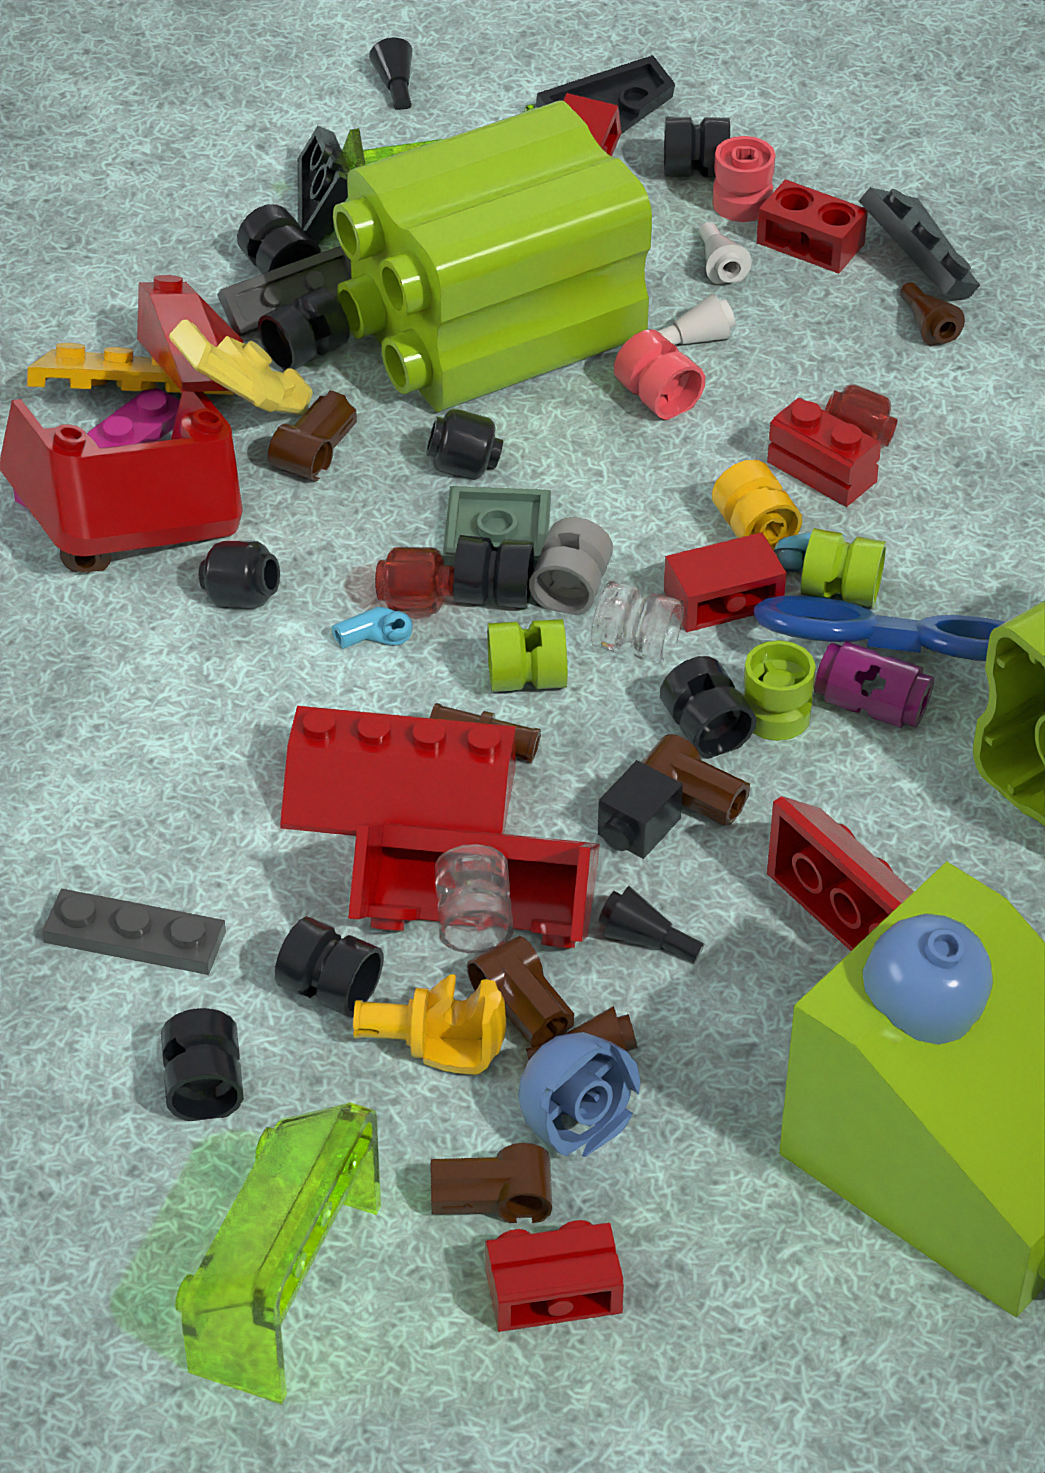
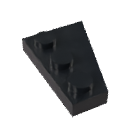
M654 55L539 92L537 93L536 107L538 108L560 100L563 101L566 93L618 105L621 132L623 134L671 99L674 94L675 83Z
M317 125L298 157V223L319 245L324 235L330 236L335 230L333 210L335 205L345 202L348 198L347 179L351 169L335 133Z
M870 187L859 200V203L944 295L967 299L974 294L980 284L970 272L971 266L955 251L918 198L904 195L896 189L885 191Z

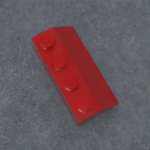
M297 706L287 745L280 827L281 829L356 836L357 825L385 822L504 834L516 769V726Z
M783 796L773 801L767 875L845 947L852 951L914 891L893 873V870L885 860L875 857L855 839L848 827L838 824L821 808Z

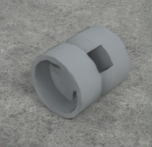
M569 517L555 522L548 532L541 555L529 579V590L534 600L547 610L572 615H580L588 611L594 603L601 585V578L606 572L613 553V543L609 534L600 525L588 519Z

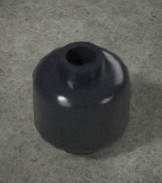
M451 409L445 414L444 418H435L429 436L426 455L433 457L434 467L439 472L476 480L485 473L487 466L491 468L497 467L502 452L503 439L495 437L496 427L493 420L489 417L460 409Z
M222 541L215 543L209 550L206 559L201 562L198 572L199 583L202 589L206 590L212 603L218 607L254 609L263 606L271 595L275 594L278 590L280 566L276 556L270 553L268 548L259 541Z

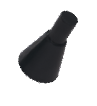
M392 37L377 42L370 50L369 59L388 90L391 91L395 110L410 109L412 103L408 86L413 49L408 41Z
M628 886L622 894L613 891L607 899L598 919L599 922L606 925L603 937L656 949L664 948L693 964L705 943L672 927L673 924L631 886Z

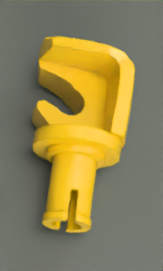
M451 974L441 980L430 991L428 988L416 987L414 998L409 999L408 1004L356 1000L353 1016V1037L356 1039L364 1037L406 1040V1045L411 1047L412 1058H422L425 1065L447 1072L477 1075L488 1068L493 1058L499 1054L506 1033L505 1001L495 981L487 979L481 980L477 990L466 1000H455L453 998L456 975Z

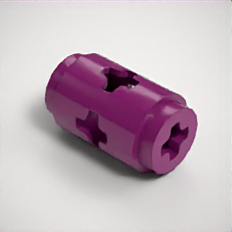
M832 642L827 647L820 662L814 682V693L823 695L826 703L856 713H860L864 709L871 718L901 729L904 724L916 728L927 709L934 686V677L924 674V668L894 657L880 656L874 650L850 642H844L843 645ZM877 673H879V677L886 680L883 690L874 689L871 696H869V693L862 689L865 680L874 681Z

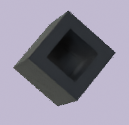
M636 760L599 799L598 835L603 837L605 842L613 849L618 851L627 850L644 859L681 819L683 784Z

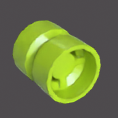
M814 528L809 538L803 565L801 594L831 599L838 593L842 595L845 602L874 608L884 569L886 541L857 536L849 543L845 541L842 533Z
M563 619L532 621L528 629H523L518 622L487 623V651L491 692L522 690L526 682H532L536 689L567 687V646Z
M776 640L764 642L754 647L748 653L744 667L743 687L745 691L743 697L757 717L753 734L768 740H789L802 734L809 726L816 665L813 656L804 647L793 642Z

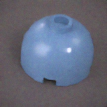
M921 914L899 920L875 942L863 969L865 992L875 1007L885 1014L895 1027L903 1030L910 1037L918 1041L938 1045L958 1040L970 1030L971 1026L981 1017L993 985L991 960L980 938L965 924L945 915Z
M584 1032L554 1037L542 1045L531 1057L520 1078L518 1099L525 1123L547 1146L559 1154L569 1157L568 1154L587 1143L582 1156H588L620 1134L628 1125L633 1112L626 1109L631 1090L639 1094L641 1081L638 1066L627 1051L600 1037ZM565 1113L583 1125L591 1127L595 1124V1126L579 1135L566 1129L560 1118Z

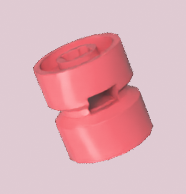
M737 136L724 140L717 146L714 163L716 178L713 184L712 204L714 210L721 217L737 222L758 220L759 208L773 193L772 179L775 170L776 154L770 144L757 137Z
M654 329L643 330L632 336L622 346L614 362V375L616 379L632 394L639 395L642 403L664 420H669L693 408L705 388L706 376L703 370L688 356L679 352L678 348L664 335Z

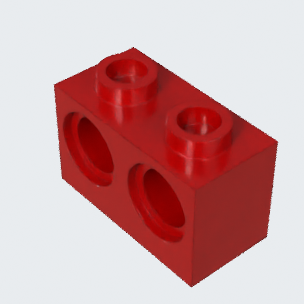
M785 179L759 208L756 243L839 274L865 244L868 211L864 207Z

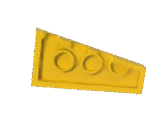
M59 343L56 344V349H51L28 366L27 387H45V381L49 378H68L70 388L91 389V386L104 385L108 383V380H116V386L125 391L150 390L156 388V382H165V390L167 392L182 393L153 357L133 356L132 349L123 347H108L104 349V353L85 352V345ZM205 391V392H204L205 394H225V395H233V394H234L232 391Z

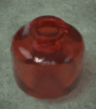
M852 383L846 385L841 392L834 389L824 410L846 423L856 425L861 429L862 433H866L880 441L881 445L886 447L893 437L898 422L897 418L890 416L892 406L887 396Z
M394 547L389 551L385 560L380 559L377 563L375 574L377 598L379 601H385L388 609L394 611H401L406 614H436L441 609L445 597L453 596L454 567L452 565H445L444 558L437 548Z

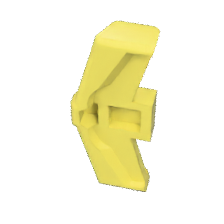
M182 320L170 333V340L196 371L249 401L254 406L267 412L274 411L293 415H303L307 411L313 394L311 387L295 369L288 368L283 373L272 371L268 366L272 362L271 357L255 342L249 341L247 344H244L226 336L216 347L209 343L199 329L188 320Z

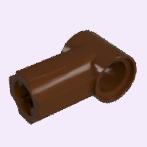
M330 390L325 396H319L294 426L284 423L277 428L268 448L267 458L269 464L317 482L320 479L316 477L322 469L327 470L329 468L334 448L356 424V408L351 406L345 395Z
M675 734L665 735L641 761L683 784V806L724 826L727 824L731 825L742 812L749 797L750 783L702 761L698 750L691 742Z
M518 936L467 962V973L473 989L477 990L481 980L495 981L505 1001L506 1016L531 1047L547 1043L554 1037L565 1034L574 1026V1012L546 980L535 949L524 937Z
M516 1143L501 1149L496 1157L431 1159L432 1214L498 1213L499 1217L508 1223H517V1218H532V1223L544 1221L552 1212L551 1161L548 1151L533 1143Z

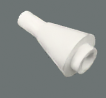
M704 223L699 229V234L705 243L706 273L708 278L716 285L742 281L751 269L752 260L750 253L743 246L722 235L714 223Z
M712 293L675 320L673 325L658 332L674 345L678 343L690 344L730 339V328L734 327L736 322L726 299L719 301L716 295Z

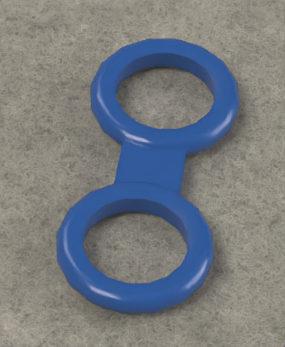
M810 596L766 598L754 608V616L762 627L790 637L827 642H856L868 639V647L921 653V646L933 652L975 661H986L990 634L995 628L1005 623V621L963 615H937L921 620L880 616L860 605ZM812 618H822V619H828V620H820V619H812ZM967 637H976V638H982V639H973V638H967Z

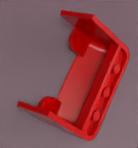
M182 392L171 440L99 448L82 428L75 425L63 424L58 427L43 428L22 399L11 401L0 456V471L55 546L60 550L76 556H92L227 537L233 535L238 530L243 507L232 429L204 392Z
M385 822L359 824L356 830L348 919L360 920L371 917V928L404 931L405 920L418 919L530 930L532 933L542 934L541 945L575 948L576 941L582 942L588 937L600 844Z

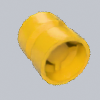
M745 460L736 463L725 470L716 480L712 489V501L728 525L731 526L737 538L763 532L774 551L780 539L799 533L802 526V514L786 491L783 490V487L766 463L759 460Z

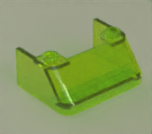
M351 1102L282 1118L276 1123L274 1128L266 1127L262 1132L256 1147V1162L195 1275L187 1274L177 1292L175 1309L182 1313L181 1322L188 1373L281 1405L283 1404L287 1396L281 1324L342 1205L377 1215L381 1207L377 1113L374 1109Z

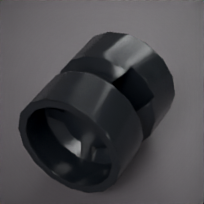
M665 117L664 177H690L694 170H699L703 177H716L714 172L715 152L720 143L730 138V118L704 117L700 124H695L691 117Z
M266 204L256 208L246 216L240 224L237 233L239 248L253 265L259 269L261 274L322 253L313 238L300 227L299 223L284 207L278 204Z
M321 287L293 300L292 305L285 304L261 316L258 321V334L264 350L284 371L288 368L297 369L315 360L316 354L322 356L346 344L350 337L349 323L341 304L332 293Z
M460 535L454 564V602L483 604L488 596H492L498 606L528 608L531 594L529 579L534 569V542L504 539L498 547H494L490 538Z
M697 656L679 664L665 677L660 687V699L675 722L680 725V729L687 740L692 743L703 758L710 759L739 749L751 737L756 727L757 717L740 691L735 689V685L719 661L710 656Z
M306 916L291 928L281 946L275 965V981L278 986L308 998H312L317 994V999L321 1005L345 1016L353 1017L356 1000L367 1002L377 987L383 968L384 954L380 947L357 937L347 935L341 939V935L335 932L334 927Z
M208 1008L189 1009L175 1014L165 1022L161 1030L167 1108L174 1116L185 1121L230 1116L239 1109L244 1100L241 1064L238 1061L240 1060L236 1022L230 1015L220 1010Z

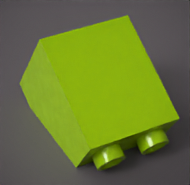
M946 861L794 1005L779 1154L1017 1318L1045 1288V942L1007 898ZM921 914L945 915L965 924L980 938L992 965L993 985L981 1017L963 1037L940 1045L915 1040L904 1033L903 1030L895 1027L888 1017L875 1007L865 992L863 969L875 942L899 920Z

